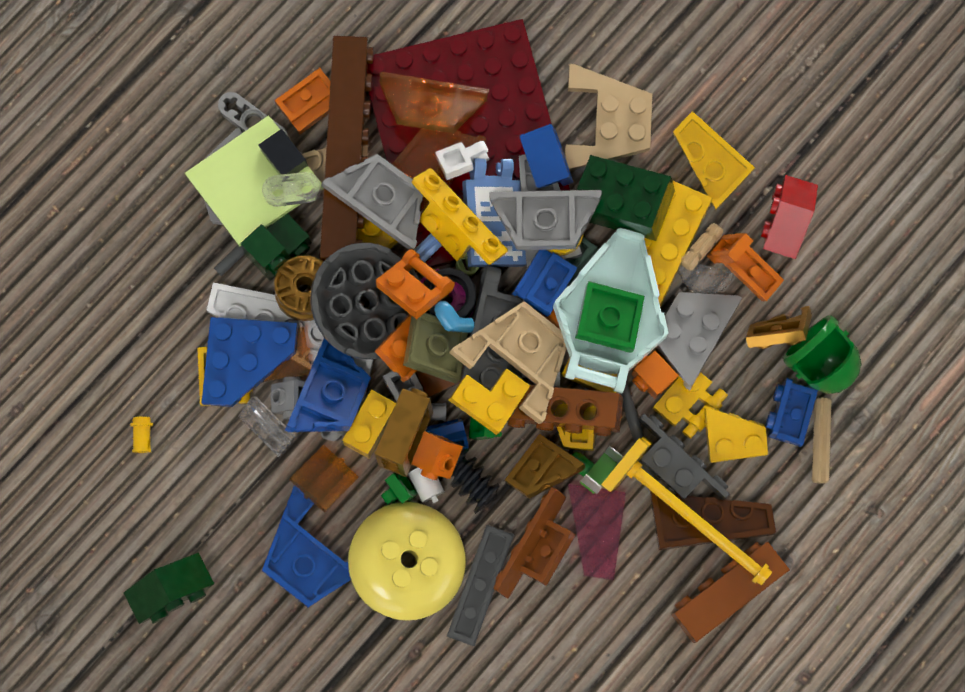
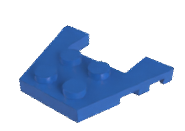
M295 484L262 572L309 608L349 582L351 578L348 561L344 562L298 525L316 503L317 499L298 484Z

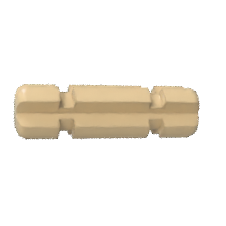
M715 223L711 224L706 229V233H703L691 246L690 251H687L682 257L681 265L689 271L693 270L698 265V261H701L712 249L714 243H717L722 237L723 229Z

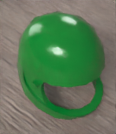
M831 315L824 317L808 329L806 341L791 345L782 356L786 366L797 373L795 376L798 379L802 378L811 388L827 394L840 393L850 387L859 376L862 366L856 345L847 337L849 333L846 330L842 331L838 326L839 322Z

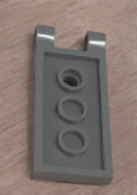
M489 265L484 267L473 318L474 330L470 333V336L523 302L522 298L497 292L501 277V269ZM487 347L471 369L463 364L461 380L464 376L469 375L490 391L505 369L510 370L519 378H522V373L490 347Z

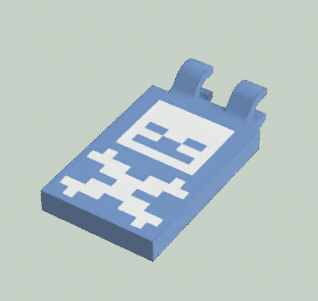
M474 158L473 170L469 172L470 180L462 182L463 201L508 249V252L489 266L523 267L526 265L525 250H517L489 198V192L521 191L520 180H512L514 171L513 159H501V163H496L497 176H485L487 169L486 159ZM472 247L467 252L468 267H485L488 265Z

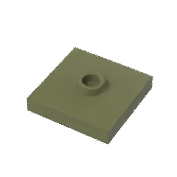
M424 313L417 320L412 316L403 366L455 384L461 380L463 363L449 352L453 347L467 339L468 332L447 331L443 328L437 317L429 313Z

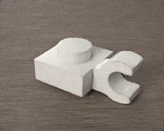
M484 141L477 142L467 148L460 142L435 152L436 159L446 180L472 171L474 158L486 159V162L489 160L486 153L488 148Z

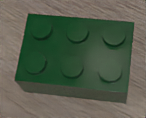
M593 155L589 157L577 190L602 191L601 200L589 223L614 230L623 228L643 234L644 238L653 241L657 240L675 192L671 176Z

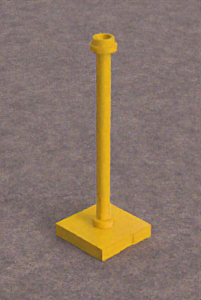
M644 436L639 438L601 485L609 492H612L626 476L631 479L635 477L754 576L751 580L752 582L762 585L772 573L766 563L761 567L641 468L643 465L639 460L653 443Z

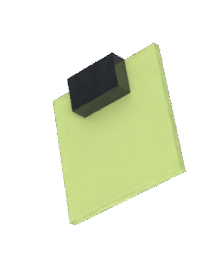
M269 115L185 172L187 178L239 247L241 246L240 243L261 224L265 228L269 227L323 189L322 183L310 169L306 159Z

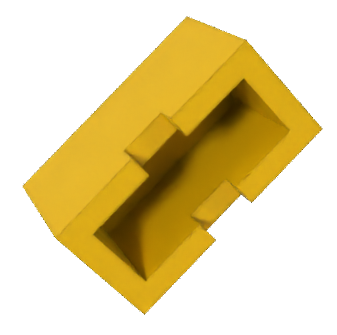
M371 389L357 413L350 430L347 431L342 439L344 445L370 459L381 440L396 403Z

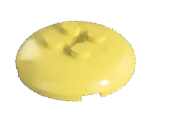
M415 502L393 503L373 512L357 529L348 553L349 575L359 597L375 612L377 611L384 616L403 621L422 619L443 609L458 592L466 567L464 545L455 526L439 511ZM403 553H411L416 558L414 567L407 568L401 563V555Z

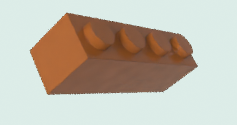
M756 542L744 551L761 567L766 563L769 566L768 569L772 571L771 575L762 585L752 582L751 580L754 576L735 560H732L721 569L723 575L714 581L710 577L697 587L700 593L691 599L687 595L674 605L677 611L671 615L692 643L698 642L790 570L769 542L762 545Z

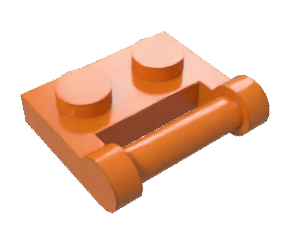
M413 249L408 250L398 263L376 279V287L416 320L453 290L455 284L449 277L441 276L422 261L420 255ZM414 268L436 287L430 290L408 271Z

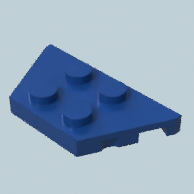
M324 338L285 431H349L371 377L362 367H358L351 356L337 350Z

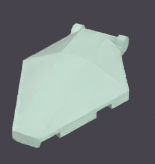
M618 228L579 272V275L572 284L567 286L554 302L553 309L570 357L565 378L571 380L578 378L614 388V392L622 394L628 372L666 339L669 332L665 315L661 313L658 300L660 295L651 256L647 253L645 236L643 234ZM588 281L645 296L635 349L632 353L575 338L585 287Z

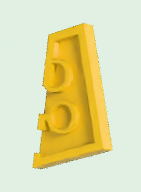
M693 111L673 131L674 137L706 194L713 197L712 205L715 210L755 170L751 163Z

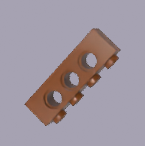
M530 385L516 407L514 414L507 421V426L515 428H525V424H534L536 429L553 431L555 426L565 427V432L581 434L582 429L594 430V435L611 436V432L620 433L624 398L620 393L553 387L554 392L548 403L546 418L541 424H538L519 409V406L535 386ZM561 404H567V413L562 417H556V408ZM588 407H596V416L591 420H585L583 417L584 411Z

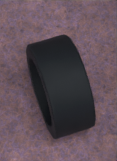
M454 268L437 270L436 272L441 276H447L463 287L466 300L462 308L456 312L459 317L468 318L473 312L476 303V290L471 278L463 271ZM426 279L423 284L430 290L435 288V285ZM435 306L429 309L426 313L436 316L434 310Z

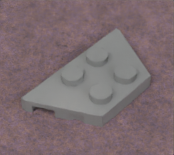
M375 154L365 159L364 162L358 165L355 164L331 178H326L322 182L321 186L407 249L410 250L416 247V235L420 222V206L423 195L411 183L413 179L380 155Z
M601 190L489 192L490 202L517 250L576 249L602 195Z
M679 292L665 315L669 333L656 349L665 356L666 362L671 368L676 370L684 381L683 385L688 390H691L739 306L742 297L738 295Z

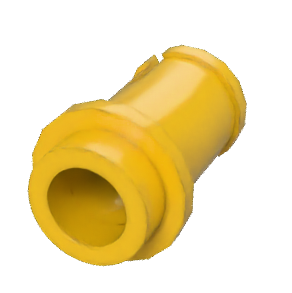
M133 417V423H130V427H133L132 453H151L150 427H153L151 417Z

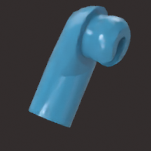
M440 301L435 305L436 317L445 330L473 332L474 320L472 318L459 317L453 306L446 301Z

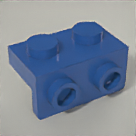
M786 378L782 385L777 384L773 396V400L777 401L774 412H769L765 427L770 429L768 433L769 438L802 447L818 390L792 383V379Z

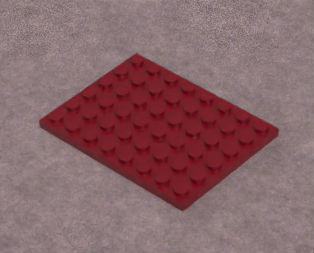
M523 19L375 54L373 64H368L367 74H372V90L368 92L386 161L411 179L429 168L433 169L462 201V182L470 180L469 172L446 180L436 159V151L460 142L467 148L477 142L484 141L488 148L486 153L489 157V160L486 162L485 176H497L496 163H501V159H513L514 171L512 180H520L518 158L525 154L520 136L552 124ZM558 182L561 191H570L569 184L562 186ZM424 196L420 206L421 215L430 203ZM419 222L417 228L416 247L431 234L421 222ZM441 246L425 263L431 268L455 263L456 260Z

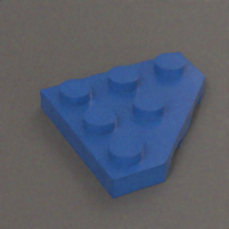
M210 317L202 404L233 407L246 393L252 388H256L277 367L296 354L299 325L291 322Z

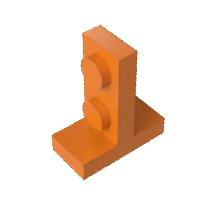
M746 233L723 235L706 256L714 264L723 263L761 301H767L784 279L750 247L754 240Z

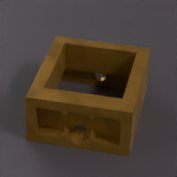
M402 388L375 451L379 467L407 477L423 432L427 430L433 415L431 400L427 398L428 395L425 392L415 388H411L410 391Z

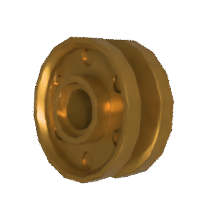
M297 256L287 260L278 269L274 279L275 300L280 310L288 317L298 321L314 320L310 304L311 290L301 292L298 290V287L301 285L312 287L315 274L323 263L321 259L312 256Z

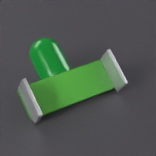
M611 446L607 448L595 464L582 453L575 452L571 454L584 463L585 469L579 472L584 477L580 483L593 494H598L602 488L601 484L624 457Z

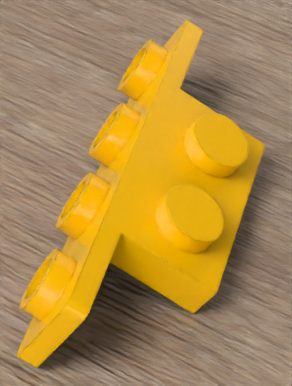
M429 168L413 178L411 183L430 202L420 216V222L456 261L463 258L471 247L488 265H491L508 252V249L433 169Z

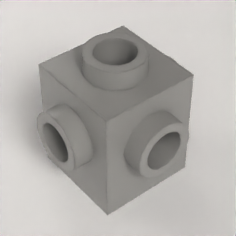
M284 377L283 382L271 384V413L282 414L283 419L289 420L305 381H301L300 377Z

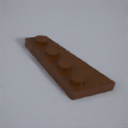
M650 491L659 550L713 543ZM674 494L730 541L776 534L771 504L687 496L683 500L680 496Z

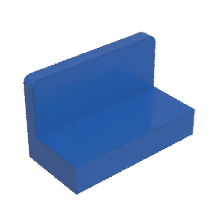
M552 124L520 136L538 189L560 182L562 186L574 182L556 129Z

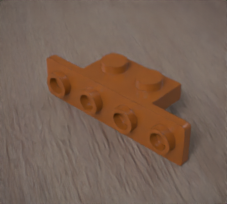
M551 487L549 492L542 497L537 513L527 523L519 544L514 546L507 565L496 577V584L493 589L507 599L511 596L523 574L547 586L575 537L572 531L553 522L566 500V497L554 487Z

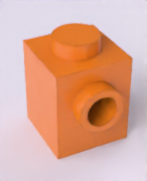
M656 350L644 357L632 372L634 377L632 381L636 387L643 393L647 391L654 399L679 377Z
M424 431L411 464L422 469L420 474L429 479L437 481L438 476L451 479L463 446L443 436Z

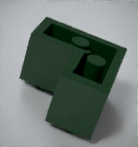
M287 213L268 229L261 224L240 244L246 257L271 281L276 276L278 269L287 260L297 256H304L310 250L309 245L312 242L310 236Z
M198 552L154 569L123 593L138 623L141 624L151 620L152 624L168 617V613L184 605L183 601L189 600L191 604L206 596L205 590L213 586L214 582Z

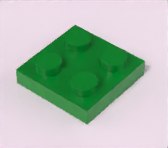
M588 281L585 287L575 338L632 353L635 349L645 296Z

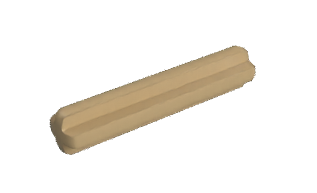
M817 398L814 406L812 481L818 484H825L829 481L832 403L829 398Z

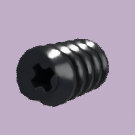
M466 448L461 451L451 476H454V479L451 482V486L455 488L462 485L458 494L460 497L470 494L466 504L469 506L477 503L474 509L476 514L496 498V492L500 485L498 483L492 486L488 485L492 476H480L484 466L474 469L473 465L477 458L473 457L466 460L465 457L469 451Z

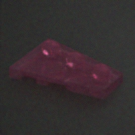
M568 484L583 574L586 577L613 581L626 493L619 491L609 492L606 489H601L598 494H593L584 486Z

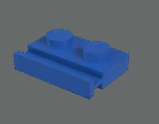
M538 250L512 295L522 298L532 308L548 317L553 311L554 302L566 289L577 267L554 252Z

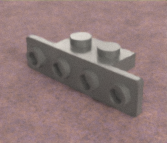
M643 414L639 418L640 423L658 439L656 444L641 458V461L678 496L684 500L701 481L722 500H725L730 495L726 491L728 485L717 475L711 477L704 470L707 467L706 464L696 455L690 457L683 450L685 445L675 435L669 437L661 429L664 425L655 416L650 415L647 417Z

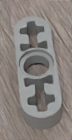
M235 92L223 94L218 101L221 115L237 128L240 127L243 132L249 129L246 127V121L249 117L257 116L261 120L267 117L266 114ZM236 101L238 110L243 113L241 118L239 113L233 109L227 112V102L232 104ZM274 121L278 128L282 129L288 136L287 131L281 125Z

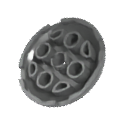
M356 243L337 250L319 267L311 287V311L319 331L337 350L359 359H380L374 351L409 314L376 287V279L401 260L400 257L390 251L391 249L379 244ZM413 268L410 271H408L411 275L418 279V276L416 275ZM361 296L369 300V309L359 304Z

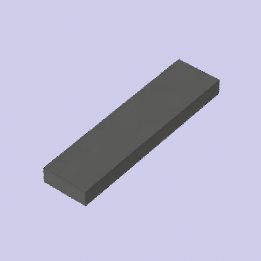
M486 525L447 637L475 646L494 593L493 588L496 584V577L503 568L514 534Z

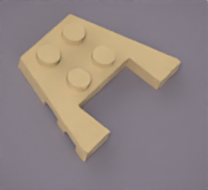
M569 64L568 91L597 93L595 146L565 145V158L570 172L586 166L590 155L608 160H617L649 151L651 144L652 93L581 66Z
M523 301L453 347L449 353L471 369L487 347H490L535 383V386L519 406V409L535 422L541 424L546 418L548 403L552 398L555 380L560 372L567 348L561 330Z

